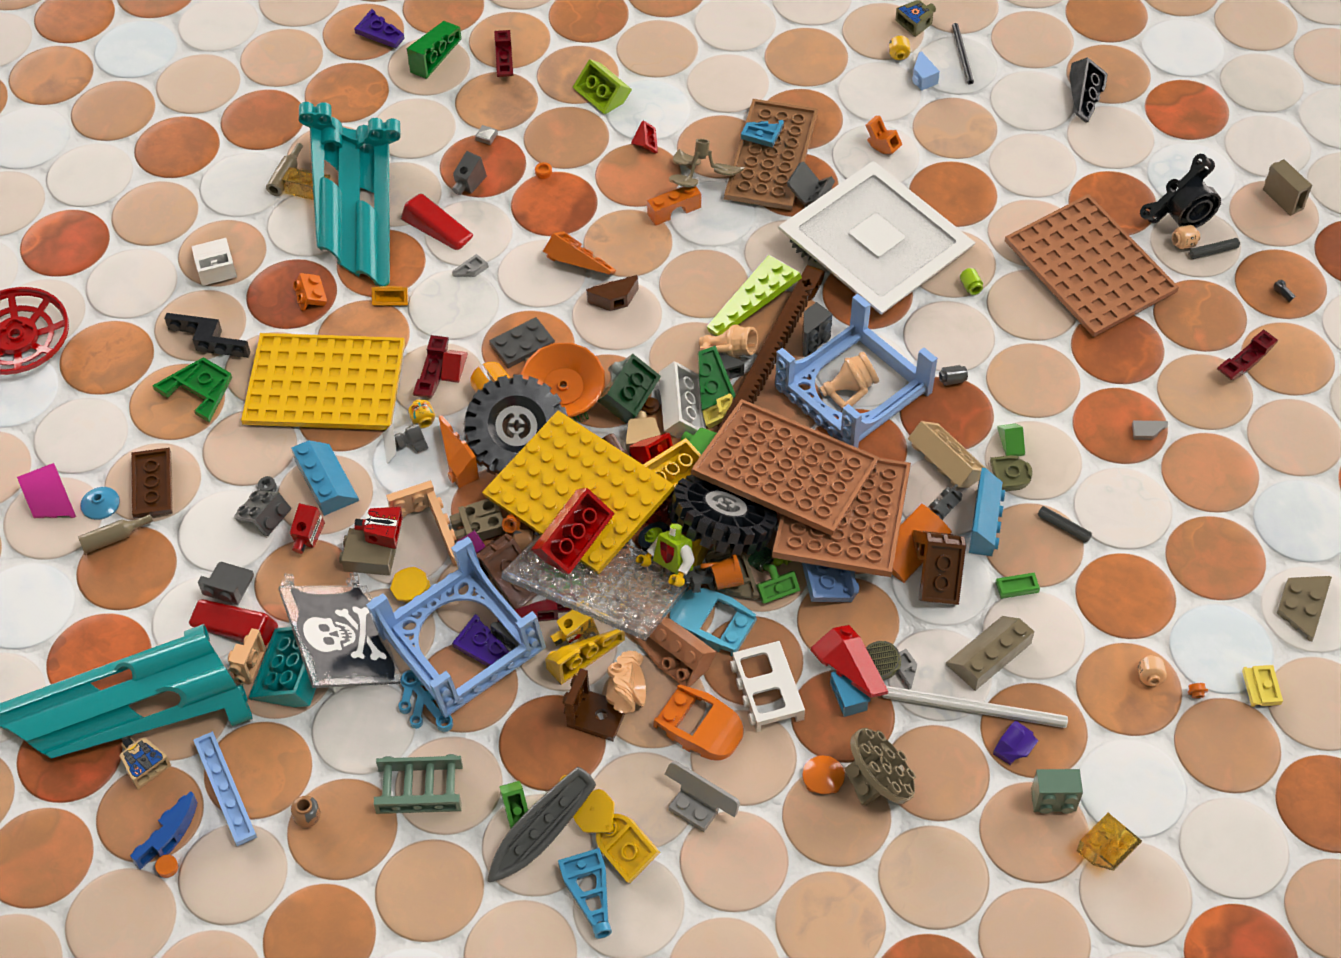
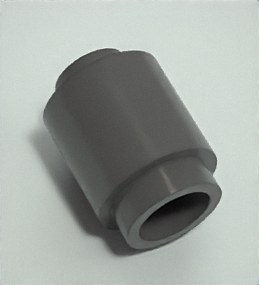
M961 365L942 367L939 372V380L945 386L960 384L968 379L967 368Z

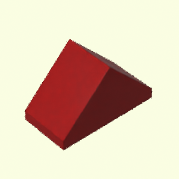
M456 350L443 352L442 381L460 382L468 352Z

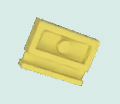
M1273 665L1253 666L1252 668L1243 667L1242 673L1251 707H1255V705L1274 706L1282 704L1283 699Z

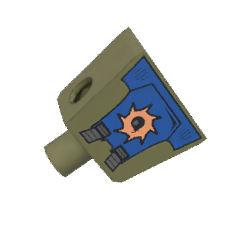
M916 0L897 7L895 20L916 37L932 24L933 13L936 12V7L932 3L926 6L920 0Z

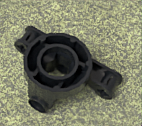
M1197 154L1193 158L1189 172L1182 179H1171L1166 185L1167 193L1161 199L1142 206L1140 210L1141 217L1155 224L1169 213L1179 226L1192 225L1197 228L1205 224L1217 213L1221 205L1219 194L1213 187L1207 186L1203 181L1214 170L1215 162L1204 154Z

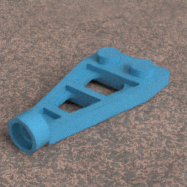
M600 848L558 860L564 884L591 924L595 938L601 939L609 936L612 930L608 922L606 867ZM594 874L597 881L596 888L583 892L577 884V879ZM599 896L601 908L590 911L585 900Z

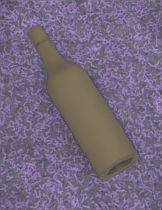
M297 143L291 154L281 159L266 185V189L270 194L280 196L298 166L297 157L303 148L301 143Z
M151 515L133 521L118 520L78 536L84 553L87 554L128 538L136 528L151 523L153 520Z

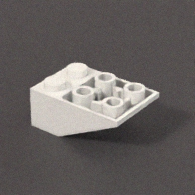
M226 238L192 246L202 286L237 277Z

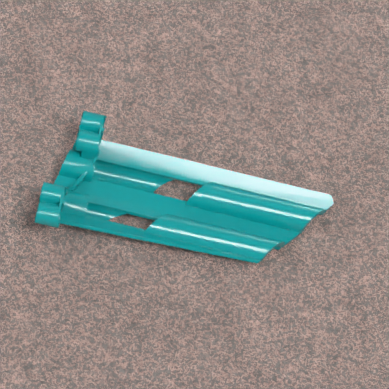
M302 102L299 104L298 120L301 124L310 128L317 247L321 251L327 250L336 257L337 263L356 276L360 277L362 273L370 277L375 285L387 286L390 283L389 144L401 138L400 121L390 118L383 122L380 118H371L368 120V125H360L357 127V130L343 127L338 119L332 117V107L330 104L321 102L314 107L310 102ZM324 160L329 162L338 171V186L330 179L324 177ZM360 188L374 193V208L367 202L360 200Z
M204 624L184 631V636L0 703V727L16 734L34 749L49 758H55L225 708L232 726L251 720L253 717L247 703L248 699L243 685L237 686L210 644L209 634ZM128 669L132 672L131 680L103 690H99L91 684ZM166 691L175 692L180 696L178 705L146 717L139 715L128 706Z

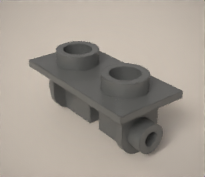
M957 484L952 488L946 487L940 493L942 497L939 500L936 498L928 506L942 520L951 511L946 505L953 509L962 500V493L955 490L958 486Z

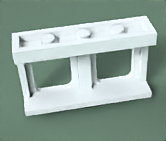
M780 641L733 652V661H730L731 670L737 674L736 684L738 690L743 691L742 701L744 707H748L750 711L748 714L750 724L755 726L757 732L761 731V725L795 717L796 722L804 720L805 708ZM763 654L767 655L773 671L769 674L747 678L740 661ZM773 689L780 690L785 707L766 713H759L753 695Z

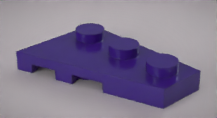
M373 9L354 28L356 34L393 48H397L405 39L404 33L392 24L385 22V19L382 16L376 15Z
M477 614L472 617L452 643L455 649L487 667L510 652L500 640L496 639L491 630L480 621Z

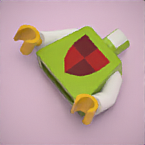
M671 524L669 531L658 535L657 539L647 549L648 553L646 555L640 554L636 557V562L642 563V567H649L651 565V557L653 556V561L675 573L669 577V584L682 587L685 583L683 576L693 570L695 559L692 541L682 534L681 525Z

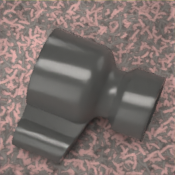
M418 423L407 427L404 433L394 435L399 449L405 447L408 443L417 452L428 449Z

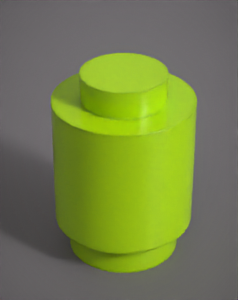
M974 268L963 270L960 280L966 291L971 295L979 294L983 290V282Z

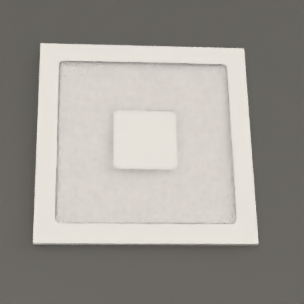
M874 161L778 226L780 231L853 292L868 301L871 307L881 315L976 243Z

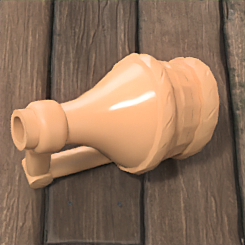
M732 325L721 335H705L700 337V351L716 345L719 353L725 352L734 358L742 355L751 356L757 349L758 334L754 327L745 328L739 325Z
M860 352L858 356L845 358L838 375L832 381L823 383V386L819 388L824 397L830 396L843 410V407L847 404L853 406L867 394V388L873 383L877 384L879 382V378L865 352ZM839 390L858 391L846 402L836 393Z

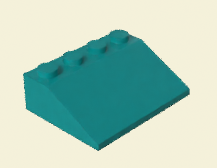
M295 626L275 628L248 697L249 699L289 707L310 706L319 682H315L313 663L298 639Z

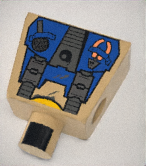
M127 738L122 742L121 746L125 751L120 754V758L138 790L171 766L167 755L146 738H142L138 742H135L132 738Z

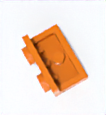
M300 273L293 283V289L296 292L297 303H299L300 309L305 311L308 304L325 306L327 298L320 276Z

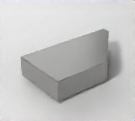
M475 254L454 269L452 275L454 277H476L489 266L484 259Z
M1133 420L1134 440H1153L1163 429L1167 428L1168 421Z
M904 649L899 652L901 666L896 672L907 688L911 689L917 663L908 650Z

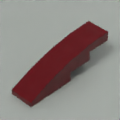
M572 594L545 599L515 609V611L521 618L533 611L538 618V622L558 620V613L570 612L577 607V595Z

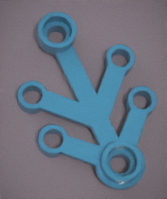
M412 670L404 672L401 677V685L405 689L402 701L399 702L398 706L401 713L408 714L412 709L410 703L412 692L416 693L417 700L413 715L410 717L411 726L417 729L423 725L421 716L425 705L436 719V725L440 731L447 732L453 727L451 715L446 718L442 715L439 708L432 701L436 700L428 691H424L421 687L424 685ZM408 705L406 709L402 708V706ZM416 719L420 720L418 723H413Z

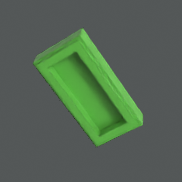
M1035 572L997 578L995 582L1001 599L1039 593L1040 591Z

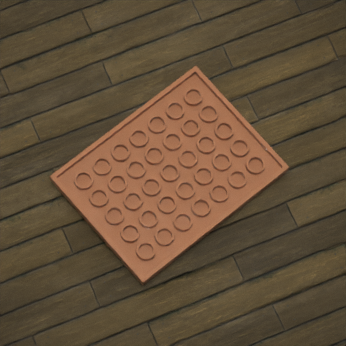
M741 399L691 469V475L833 536L876 467L879 457Z
M879 458L876 467L833 536L781 514L772 558L891 577L911 463Z

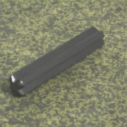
M1232 238L1191 248L1189 255L1192 259L1239 248L1240 241L1238 238Z
M1045 506L1040 508L1038 512L1039 517L1085 542L1091 539L1092 532Z

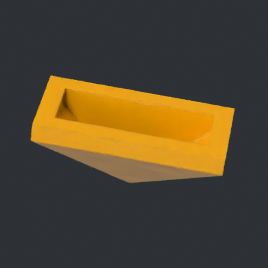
M371 287L372 305H408V287Z

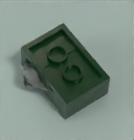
M633 353L625 360L614 362L608 367L611 380L598 399L601 405L626 424L628 420L634 419L638 415L661 378V375Z

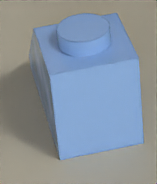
M919 52L912 80L922 91L938 84L940 71L923 52Z

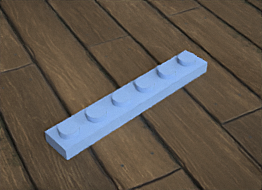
M213 731L194 739L193 741L236 845L239 846L257 838Z

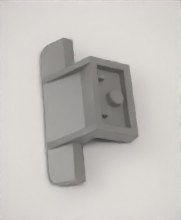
M672 761L668 765L664 775L681 784L680 792L668 807L670 812L703 832L718 814L719 808L733 817L737 815L740 802L736 797L677 761Z

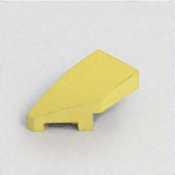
M731 393L716 399V405L702 410L706 426L709 429L722 422L733 400Z

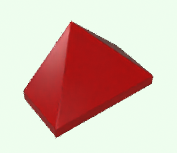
M643 120L631 144L652 153H658L656 128Z

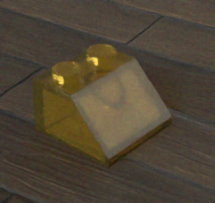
M289 167L282 178L285 193L314 200L312 170ZM324 173V177L330 179V174Z

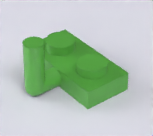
M768 563L763 565V569L770 573L771 579L756 584L762 603L765 604L800 591L794 571L779 576L775 565Z

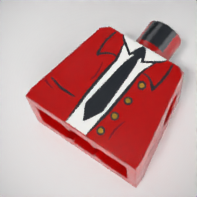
M298 504L290 530V535L295 542L292 550L296 553L303 554L306 546L313 548L316 545L325 524L317 507Z
M401 507L370 508L366 519H355L354 529L364 531L365 540L368 543L396 549L403 520Z

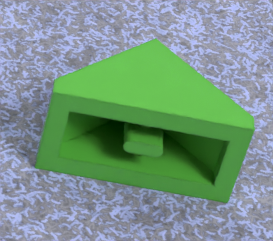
M1017 423L998 425L997 429L1005 455L1024 456L1023 427Z

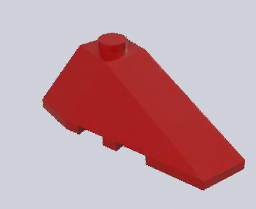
M850 625L832 628L811 647L810 651L823 665L832 666L836 669L837 675L840 677L844 675L852 680L851 684L870 698L888 694V689L861 637Z

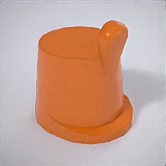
M731 555L730 558L720 562L700 564L701 569L711 568L717 590L744 585L743 575L736 555Z

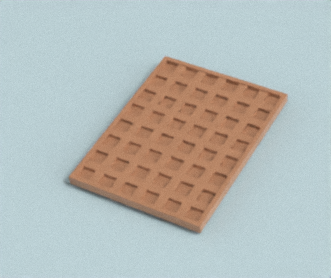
M1089 194L1005 236V242L1093 337L1176 293L1179 289L1176 283Z

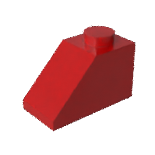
M665 433L640 440L629 446V450L633 459L641 464H645L672 447L673 443L670 433Z

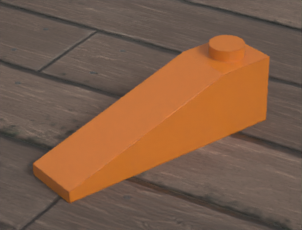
M564 231L553 233L543 250L547 254L546 257L552 261L557 260L609 275L616 272L613 267L601 258H594L591 250L582 248V243Z
M442 415L439 416L449 467L447 474L452 483L455 482L458 488H461L479 479L476 456L464 440H460L459 434L457 432L454 433L452 426Z

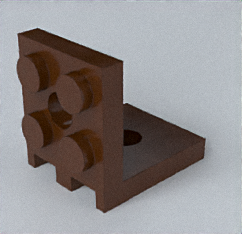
M580 668L578 674H574L572 677L570 691L566 692L563 698L567 727L614 741L625 714L615 710L614 705L607 702L606 696L590 691L588 670ZM598 713H605L607 717L600 720L596 718V715Z

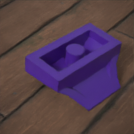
M1014 721L999 740L993 755L1011 765L1014 760L1027 757L1039 740L1035 738L1031 730Z

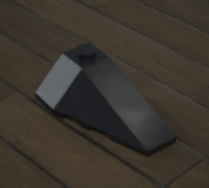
M1088 57L1073 62L1069 75L1075 114L1084 122H1089L1095 110V104L1100 100V94L1106 88L1108 76L1103 69Z

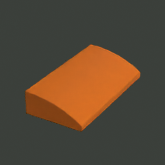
M921 504L900 525L892 575L903 583L923 563V560H919L912 538L913 530L952 533L945 522L924 504Z

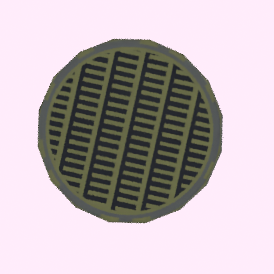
M876 641L866 647L882 680L893 677L901 666V656L898 649L887 641Z

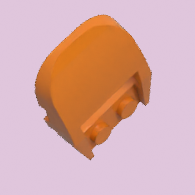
M681 684L677 686L675 693L658 717L654 719V727L657 729L659 726L667 732L666 736L672 741L675 740L681 744L683 749L688 752L691 750L700 753L701 757L715 761L731 756L744 735L742 721L735 711L711 694ZM704 700L711 704L712 708L693 736L677 728L695 701Z

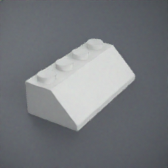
M674 361L659 371V375H661L660 390L664 432L670 433V435L676 438H681L685 431L694 435L699 428L706 429L703 412L701 411L699 374Z

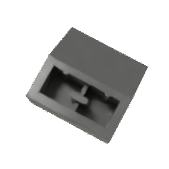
M818 302L804 311L802 346L803 356L805 357L815 352L822 343L828 342L831 338L833 314Z

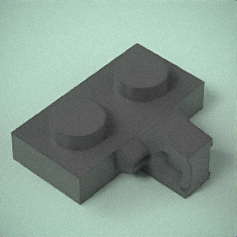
M700 565L693 566V570L683 576L685 579L684 585L690 584L693 593L701 592V584L713 583V574L710 567L701 569Z

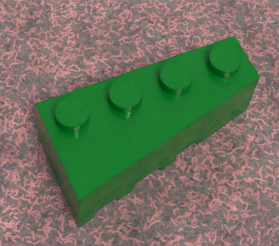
M442 21L407 47L410 73L427 79L462 39L460 27Z

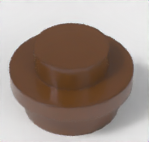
M648 397L642 410L647 415H654L659 410L660 403L656 398Z

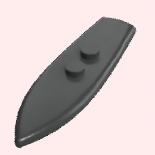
M576 767L517 821L503 839L494 856L488 875V882L506 878L526 867L555 840L596 787L594 779L588 772L580 767Z

